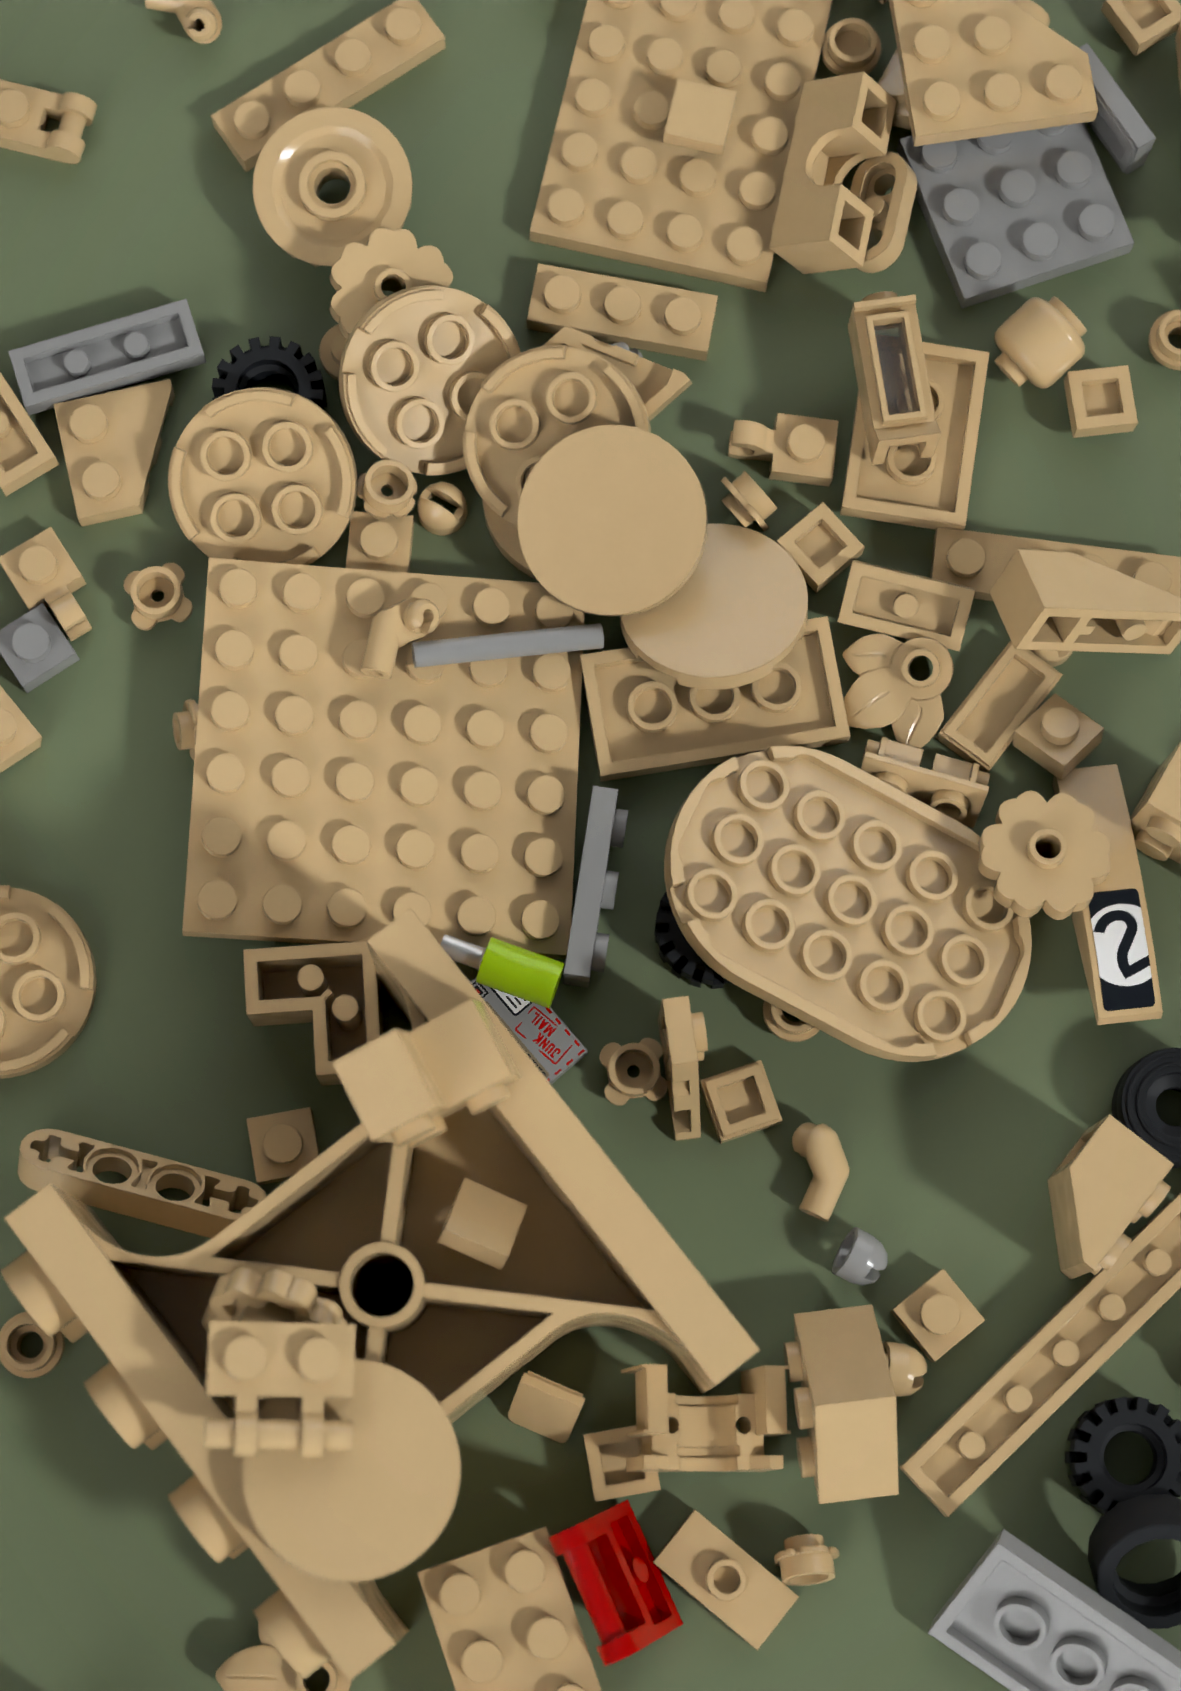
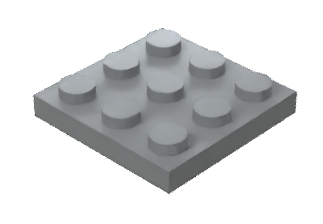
M1084 123L915 147L912 135L899 140L898 154L916 174L917 190L915 196L961 309L1130 253L1134 245V240Z

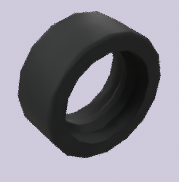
M1144 1494L1119 1502L1100 1517L1089 1536L1088 1562L1095 1587L1100 1596L1148 1629H1168L1181 1624V1571L1174 1577L1157 1583H1135L1121 1578L1116 1572V1567L1122 1557L1137 1545L1154 1539H1174L1181 1542V1499L1168 1494Z

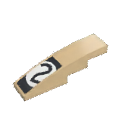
M1118 765L1074 768L1062 781L1054 776L1052 784L1054 794L1067 793L1074 797L1078 803L1091 807L1095 813V823L1092 830L1105 833L1111 840V850L1109 853L1111 869L1106 880L1094 886V896L1086 909L1072 913L1073 925L1097 1025L1161 1019L1163 1009L1148 909L1131 820Z

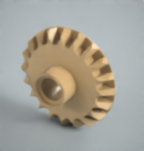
M321 107L294 116L282 124L270 136L256 162L253 174V199L256 212L263 227L271 239L292 258L300 259L315 267H333L335 262L340 259L341 253L348 243L358 242L367 246L368 239L375 229L386 228L392 231L402 229L407 214L411 209L413 180L404 149L388 128L378 120L358 110L345 107ZM333 179H341L350 184V192L343 201L329 204L319 199V192L326 182Z

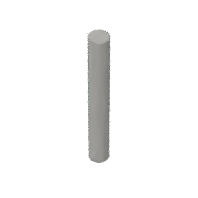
M601 623L420 641L412 642V657L414 667L417 668L600 649L604 647V635Z

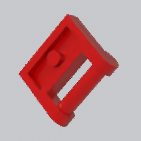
M628 1499L548 1537L555 1556L563 1555L599 1636L601 1644L596 1646V1649L604 1667L640 1651L683 1625L658 1566L653 1563L655 1559Z

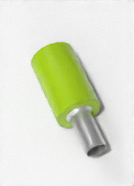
M447 934L444 935L440 944L453 961L478 970L476 983L550 1008L558 989L565 963L493 937L486 948Z

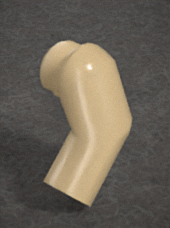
M145 0L146 9L176 14L187 35L195 42L208 44L216 40L220 35L222 16L212 0Z
M413 597L394 604L376 614L372 620L360 671L374 678L390 679L398 648L424 637L437 628L440 614L436 605L430 600Z
M806 1122L795 1130L792 1137L793 1150L807 1159L813 1173V1178L799 1210L816 1219L828 1222L849 1176L850 1167L837 1133L826 1124L816 1125Z

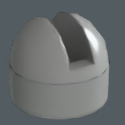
M854 1227L843 1240L835 1256L832 1273L849 1283L861 1286L875 1283L880 1277L878 1270H885L887 1267V1252L883 1244L876 1237L858 1227Z

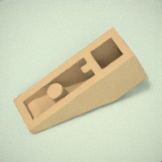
M1018 549L989 591L1014 649L1171 654L1181 641V597L1073 552Z

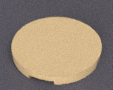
M435 285L415 286L395 292L379 301L362 316L345 344L339 368V394L346 419L357 438L370 452L381 460L388 459L401 462L412 473L445 475L467 469L463 453V431L465 432L466 421L472 403L486 377L507 359L521 353L518 342L510 327L497 311L466 292Z
M565 345L541 346L526 350L507 359L496 367L480 385L481 389L470 408L465 432L463 431V453L468 474L481 498L500 517L517 526V511L523 486L535 464L556 443L575 432L600 425H626L651 432V426L644 402L631 381L611 362L579 348L566 347Z
M255 387L237 390L222 395L202 407L180 435L176 447L173 448L168 469L169 498L175 518L188 540H191L209 558L310 565L328 552L340 539L352 517L357 497L358 479L354 455L347 438L338 424L326 411L311 400L297 393L278 388Z
M600 425L583 429L565 437L552 446L535 464L523 486L519 499L517 531L520 547L529 569L539 583L555 598L578 611L590 615L623 616L642 613L662 604L678 592L689 580L705 548L708 521L707 505L703 488L696 473L682 454L670 443L649 431L637 427Z
M709 523L707 524L705 548L695 571L683 587L671 598L650 610L620 616V625L625 641L638 660L643 659L655 669L676 678L677 684L707 690L740 687L771 674L772 667L789 654L799 640H802L808 615L807 586L796 561L781 545L757 531L737 525Z
M0 885V1079L34 1072L61 1056L84 1029L94 1005L97 984L96 966L91 947L73 918L62 907L48 898L28 890L12 888L10 885Z
M355 1359L354 1398H324V1420L353 1421V1446L351 1451L323 1450L322 1458L299 1457V1450L257 1449L256 1456L242 1457L241 1477L246 1506L257 1531L266 1544L280 1558L299 1571L313 1577L336 1582H362L379 1579L401 1570L419 1558L434 1543L447 1524L456 1503L461 1477V1461L456 1435L447 1414L437 1399L425 1386L399 1369L376 1361ZM269 1397L260 1409L258 1419L299 1420L300 1398Z

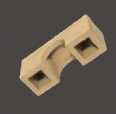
M864 71L807 81L803 85L769 246L772 251L803 275L859 268L864 265L874 210L843 186L842 182L848 172L859 162L868 158L886 156L897 103L895 98Z

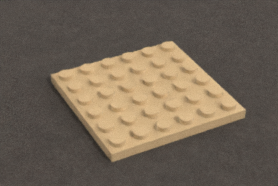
M209 558L182 935L307 944L362 942L370 939L411 907L439 944H441L444 935L447 934L486 948L493 937L552 959H566L572 924L582 687L580 655L583 654V650L415 668L411 642L398 648L390 679L374 678L362 673L360 670L374 616L405 599L415 597L430 600L436 605L440 614L437 628L414 642L584 625L585 613L561 602L538 582Z

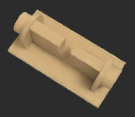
M883 736L880 742L868 739L860 769L957 820L963 825L974 828L989 791L990 773L979 771L980 764L969 763L936 753L932 769L930 770L920 767L923 749L888 740V738Z

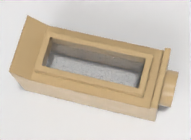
M882 291L870 294L860 302L853 303L848 331L871 465L884 464L889 446L918 443L920 459L933 457L942 433L937 424L916 309V294L898 297L895 292Z

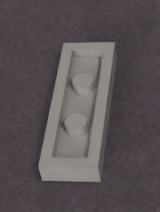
M187 299L8 351L23 403L29 416L53 409V404L107 393L207 363Z
M593 786L564 968L563 984L589 988L591 971L604 972L609 934L597 932L601 908L614 909L619 872L607 870L610 846L623 848L628 810L616 809L619 789Z

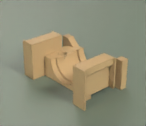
M641 1364L621 1370V1373L635 1374L636 1431L626 1433V1437H641L642 1453H639V1456L626 1458V1472H766L784 1469L783 1455H764V1437L791 1434V1430H787L785 1370L789 1369V1366L764 1365L740 1371L741 1394L722 1396L675 1395V1393H668L667 1364ZM737 1421L740 1424V1431L736 1428Z

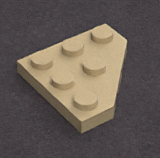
M889 0L914 147L1095 121L1098 106L1088 54L1011 1Z

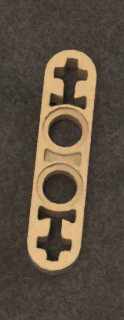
M47 1128L33 1131L25 1136L20 1145L18 1175L20 1181L30 1189L39 1192L51 1183L85 1205L208 1238L215 1237L267 1196L260 1186L248 1180L62 1130ZM78 1166L83 1167L82 1172L77 1171ZM105 1171L118 1172L123 1174L128 1180L118 1184L104 1183L98 1180L95 1175ZM166 1188H176L186 1191L191 1197L182 1201H174L163 1198L158 1192ZM203 1200H208L209 1206L202 1205ZM234 1209L242 1210L241 1213H233Z

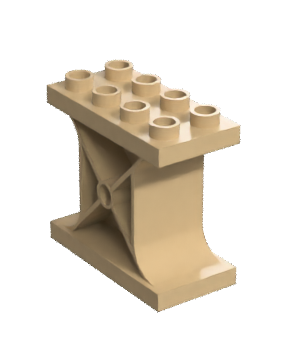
M411 907L367 940L382 988L409 1021L412 1030L471 998L482 1002L521 1076L519 1079L505 1085L510 1097L476 1115L471 1114L468 1106L443 1119L448 1128L445 1132L411 1149L408 1144L397 1148L395 1143L371 1141L363 1124L360 1123L211 1240L200 1247L178 1255L152 1257L127 1252L116 1241L92 1208L51 1183L4 1218L27 1249L0 1270L7 1285L29 1315L50 1337L60 1331L74 1344L88 1332L91 1334L110 1362L83 1382L89 1395L117 1433L133 1449L144 1443L149 1449L154 1451L166 1440H170L194 1473L193 1476L168 1494L172 1506L192 1535L217 1563L222 1562L228 1556L235 1560L248 1548L252 1550L280 1588L253 1610L254 1614L279 1652L303 1679L309 1677L332 1658L350 1682L396 1645L409 1629L381 1593L375 1580L362 1582L324 1580L303 1573L280 1558L261 1537L247 1509L241 1477L243 1456H233V1449L204 1448L205 1418H234V1397L205 1396L208 1332L202 1325V1319L209 1305V1299L217 1280L221 1276L232 1274L238 1268L251 1269L261 1276H264L271 1269H280L293 1275V1277H300L312 1282L317 1289V1298L335 1302L341 1308L342 1318L346 1323L356 1324L355 1359L383 1363L399 1369L416 1379L437 1399L451 1424L552 1343L573 1331L583 1328L614 1327L628 1330L647 1338L665 1350L674 1359L700 1394L715 1387L760 1350ZM465 1177L528 1205L509 1257L501 1270L437 1242L456 1193ZM389 1271H401L413 1277L414 1288L408 1304L401 1311L387 1317H376L368 1314L365 1305L366 1292L376 1277ZM258 1399V1413L268 1399Z

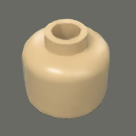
M1053 296L1048 302L1039 297H1032L996 330L994 340L1002 354L994 362L1017 387H1020L1028 380L1038 388H1048L1082 358L1085 353V345L1081 337L1087 330L1077 316L1057 297Z

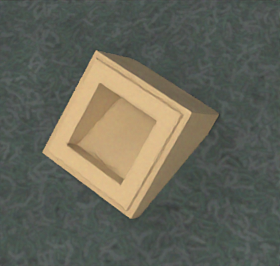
M528 1370L527 1373L524 1372L508 1411V1419L512 1423L556 1442L566 1443L584 1404V1394Z

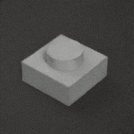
M43 603L0 629V654L26 693H29L80 660Z

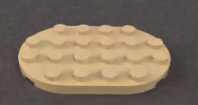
M781 745L770 746L767 750L746 754L738 758L734 756L707 774L684 800L675 815L665 848L664 879L672 913L687 942L710 968L726 980L855 1049L879 1058L902 1062L930 1061L962 1051L985 1037L1003 1021L1019 998L1028 975L1032 949L1029 917H1020L1011 907H1005L995 900L993 893L997 880L984 877L978 869L980 858L979 840L981 837L957 820L832 754L801 746Z

